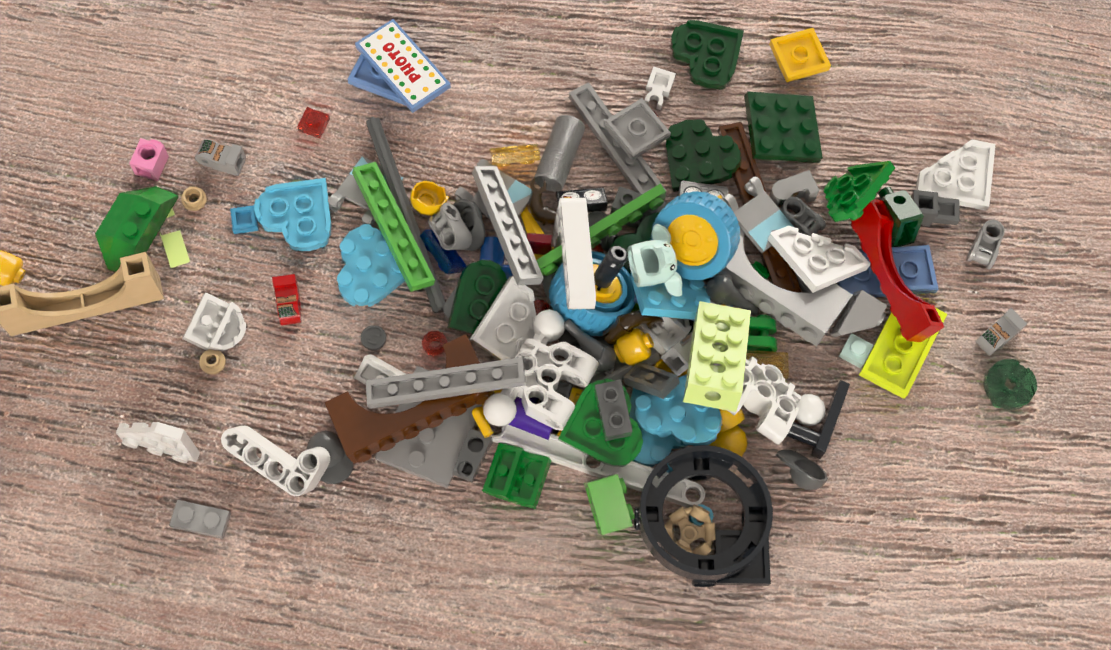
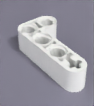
M237 426L227 429L221 437V443L228 452L292 496H300L314 490L330 463L329 452L323 447L305 450L296 460L248 426ZM257 448H259L262 453L261 459L257 456ZM311 455H314L317 459L316 466L311 462ZM278 462H279V463L282 465V467H283V472H282V473H280V472L278 471V468H277ZM299 477L304 481V488L298 483Z

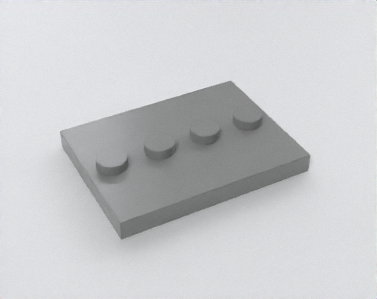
M417 366L414 373L430 370ZM423 401L399 404L395 413L413 408ZM476 404L468 408L462 415L451 416L443 420V423L437 427L426 428L420 431L416 437L409 440L404 439L396 443L390 450L377 452L375 459L448 489L454 476L453 470L470 428L474 429L476 421L472 416V410L475 407H481L482 404Z

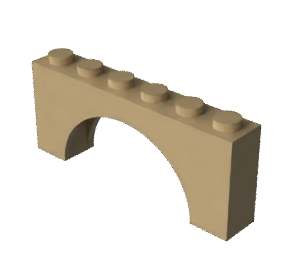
M143 252L120 258L121 265L116 273L102 282L78 290L38 293L23 290L14 283L1 286L0 325L10 336H15L162 300L164 295L160 276L147 253Z

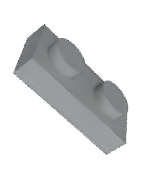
M177 500L169 526L179 530L223 539L231 513L227 510Z

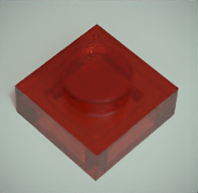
M307 107L297 126L298 131L321 139L330 121L329 114Z

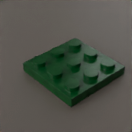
M747 91L744 95L753 159L819 163L823 159L813 96Z

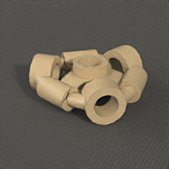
M694 504L693 507L689 508L681 507L669 515L670 519L664 525L673 541V525L679 526L681 532L680 540L674 541L678 546L698 555H707L712 551V542L716 540L715 523L711 522L708 510ZM689 514L704 522V524L701 526L693 524L688 519ZM699 538L705 540V542L693 550L691 549L690 544Z

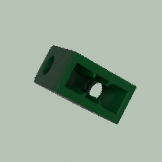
M891 187L883 188L878 195L885 202L894 221L892 247H902L914 243L924 215L907 191L902 190L894 193Z

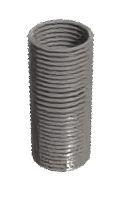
M561 115L556 118L534 176L536 184L540 187L543 186L545 179L547 184L546 190L556 192L563 189L585 131V126L579 119L570 115Z

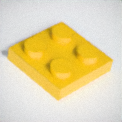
M814 28L770 40V48L786 83L829 71L831 67Z

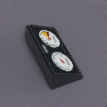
M604 187L556 191L557 206L559 198H586L587 212L607 211L608 202Z

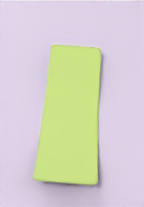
M173 208L171 209L167 218L175 215ZM181 231L165 235L160 233L170 268L189 263L190 260Z

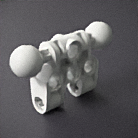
M544 310L534 318L533 330L535 335L533 339L525 340L520 351L515 356V358L522 357L524 364L531 368L525 370L526 386L503 389L501 393L493 394L485 401L483 414L490 424L499 427L508 425L515 418L517 410L514 400L518 396L522 398L526 415L553 429H564L575 409V405L566 397L555 392L559 381L566 380L574 385L585 388L591 381L599 363L594 357L567 342L553 344L549 347L546 346L548 342L559 339L565 330L564 319L557 311ZM561 355L566 360L557 361L554 356ZM549 376L553 378L554 381L548 383L545 382L542 379V377ZM537 397L542 403L534 404L529 399Z
M752 356L749 360L746 359L743 391L737 411L728 412L735 415L744 405L748 411L757 414L760 418L756 430L779 445L787 436L795 419L800 424L806 426H814L820 423L825 416V405L816 395L804 394L800 396L793 391L795 385L791 382L787 384L777 367L763 363L759 365L757 359Z

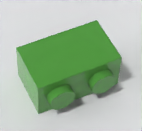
M612 474L584 483L598 534L605 535L633 526L631 520L634 519V512L631 504H626L624 494L627 493L623 478H619L618 474Z

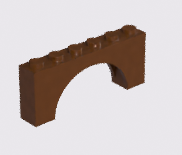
M466 334L443 345L446 355L445 369L480 363ZM493 390L425 400L408 410L389 414L376 413L361 407L348 391L324 403L346 456L355 464L369 460L373 454L379 451L392 449L396 443L404 439L409 440L416 437L420 431L426 428L437 427L443 423V420L451 416L462 415L468 408L476 404H484L495 392Z

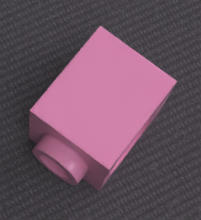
M140 138L129 164L135 175L158 181L169 156L161 142L154 139L148 141ZM154 156L152 159L146 160L148 157Z

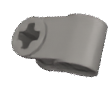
M444 203L437 215L429 218V227L435 233L443 249L465 250L470 247L472 234L455 206L450 203Z
M997 220L985 222L976 234L968 252L967 261L971 262L973 260L983 264L989 270L993 267L1005 232L1001 222ZM986 231L992 233L994 237H990Z

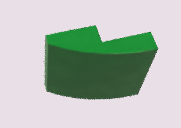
M498 443L482 491L496 498L536 509L552 461L549 457L525 452L523 448Z

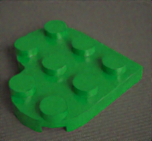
M891 161L848 167V173L840 178H837L835 175L827 183L823 191L828 201V213L834 222L849 218L854 221L863 215V209L875 199L876 193L889 180V176L894 171L895 166Z
M608 378L597 380L592 384H588L581 393L575 409L559 435L558 440L606 465L624 467L634 461L639 455L643 444L642 432L637 422L630 417L633 431L631 436L605 441L594 387L597 384L615 380ZM623 386L628 413L630 414L632 407L630 396Z

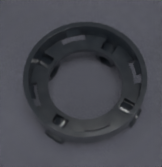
M707 445L680 449L659 462L648 476L639 499L638 507L634 509L635 531L641 532L642 538L651 554L671 572L692 579V586L694 587L716 586L718 580L730 577L748 566L765 545L773 520L770 493L758 471L738 454L721 447ZM669 465L673 469V471L670 472L656 488L652 484L653 479L655 478V476H657V478L660 479V477L669 469ZM733 465L738 467L737 470L747 479H751L753 484L749 488L735 473L729 470ZM713 477L731 487L740 499L743 507L741 512L742 532L738 540L721 553L714 555L693 554L678 546L669 536L662 514L664 500L672 487L686 478L692 481H704ZM750 543H752L755 547H751L742 556L743 560L736 564L734 560L737 559L747 549Z

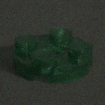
M1004 359L996 362L984 376V389L991 404L996 408L1017 410L1028 404L1037 391V380L1032 370L1020 365L1021 362L1014 359ZM1007 379H1009L1011 383L1016 384V386L1012 390L1005 386Z

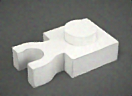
M653 67L646 87V91H649L644 101L649 105L650 100H656L658 102L656 109L661 110L663 96H669L676 73Z

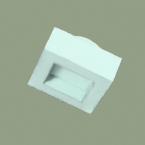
M851 333L838 357L861 369L874 345Z

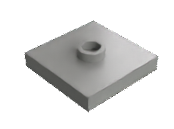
M643 98L606 119L603 123V126L631 160L639 157L671 135V132Z

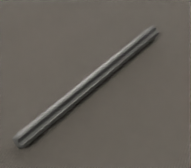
M371 117L366 121V125L388 187L435 279L433 286L425 288L428 300L434 313H442L446 302L380 119Z

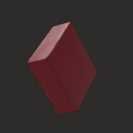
M527 233V239L533 254L545 255L552 251V235Z

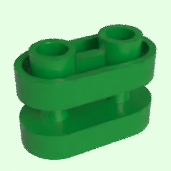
M759 315L757 317H750L746 354L768 355L777 352V339L769 336L777 332L776 320L772 319L771 316Z

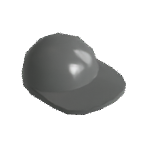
M467 199L457 200L453 206L457 208L462 220L472 234V243L465 250L475 251L480 249L485 241V228L481 210L473 201Z
M325 430L313 435L307 444L306 450L314 447H323L330 455V463L320 481L326 484H338L346 480L352 473L354 464L346 456L338 434ZM311 455V462L316 466L317 459L314 455Z
M780 450L776 453V456L790 467L792 481L799 488L817 490L826 483L828 479L827 474L815 462L793 450Z

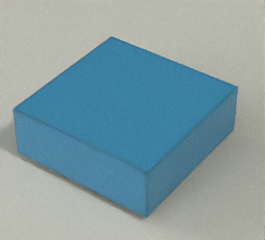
M254 205L230 209L234 234L259 231Z

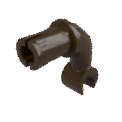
M534 177L530 182L532 191L529 207L531 214L536 220L543 223V226L545 224L554 225L557 211L548 209L549 207L543 206L542 193L547 187L546 181L544 179L543 186L538 190L534 187Z
M632 311L625 315H619L616 318V322L604 330L602 334L606 336L604 338L605 341L612 345L624 334L631 333L633 328L638 325L646 324L648 329L657 328L656 322H664L662 317L641 315L640 311Z

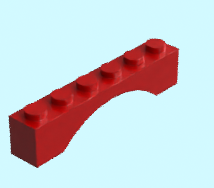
M874 199L863 209L864 213L860 218L854 221L851 220V227L857 233L861 241L860 246L870 260V268L877 275L880 289L891 305L890 311L898 320L902 336L907 341L923 342L943 329V322L935 306L913 294L898 274L892 253V228L894 221L885 202Z

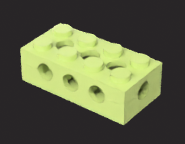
M699 301L694 319L683 402L727 411H737L743 391L750 310Z

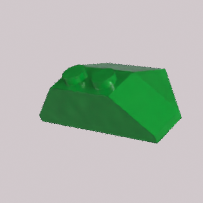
M157 186L119 193L95 233L109 271L117 272L121 265L120 258L148 251L179 198L178 195Z

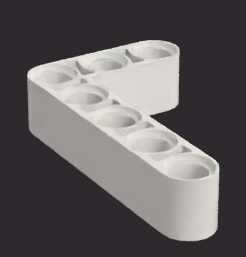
M559 198L553 229L554 247L562 246L567 308L595 309L596 291L586 198Z

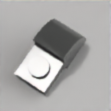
M913 190L912 199L924 215L921 225L930 227L932 223L957 225L959 223V199L938 197V192Z

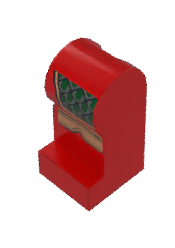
M295 274L272 277L281 326L302 323L300 295Z

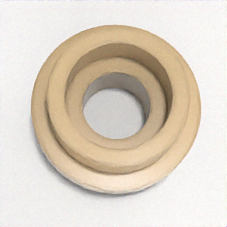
M189 187L183 192L181 201L186 209L197 211L205 206L207 197L202 189ZM193 198H199L197 201L191 202Z
M207 350L201 355L199 364L205 373L213 375L220 373L224 369L226 359L219 350ZM216 358L214 364H208V360Z

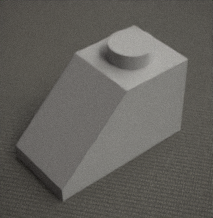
M863 290L854 292L830 335L837 337L879 326L885 318L886 314L884 311L887 305Z

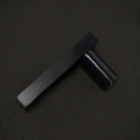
M840 380L835 387L819 432L793 422L787 437L812 446L811 456L821 459L829 445L850 384Z

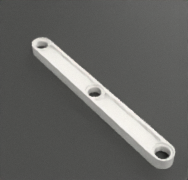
M510 425L502 426V431L498 435H491L495 443L523 448L525 452L549 457L554 463L598 478L618 474L619 478L624 479L626 487L642 492L648 476L654 469L633 461L624 467H613L601 462L599 467L590 468L586 464V459L589 456L559 441V436L551 434L549 440ZM665 472L660 479L655 476L652 484L657 488L669 473ZM684 479L672 487L665 500L689 508L693 507L694 504H702L705 498V491L700 484ZM689 489L697 490L700 499L696 502L689 501L685 495L686 491Z

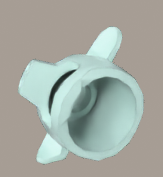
M656 224L653 226L651 233L653 240L633 244L627 249L634 282L637 287L664 283L670 295L681 296L682 279L676 272L677 258L670 244L671 235L666 227Z

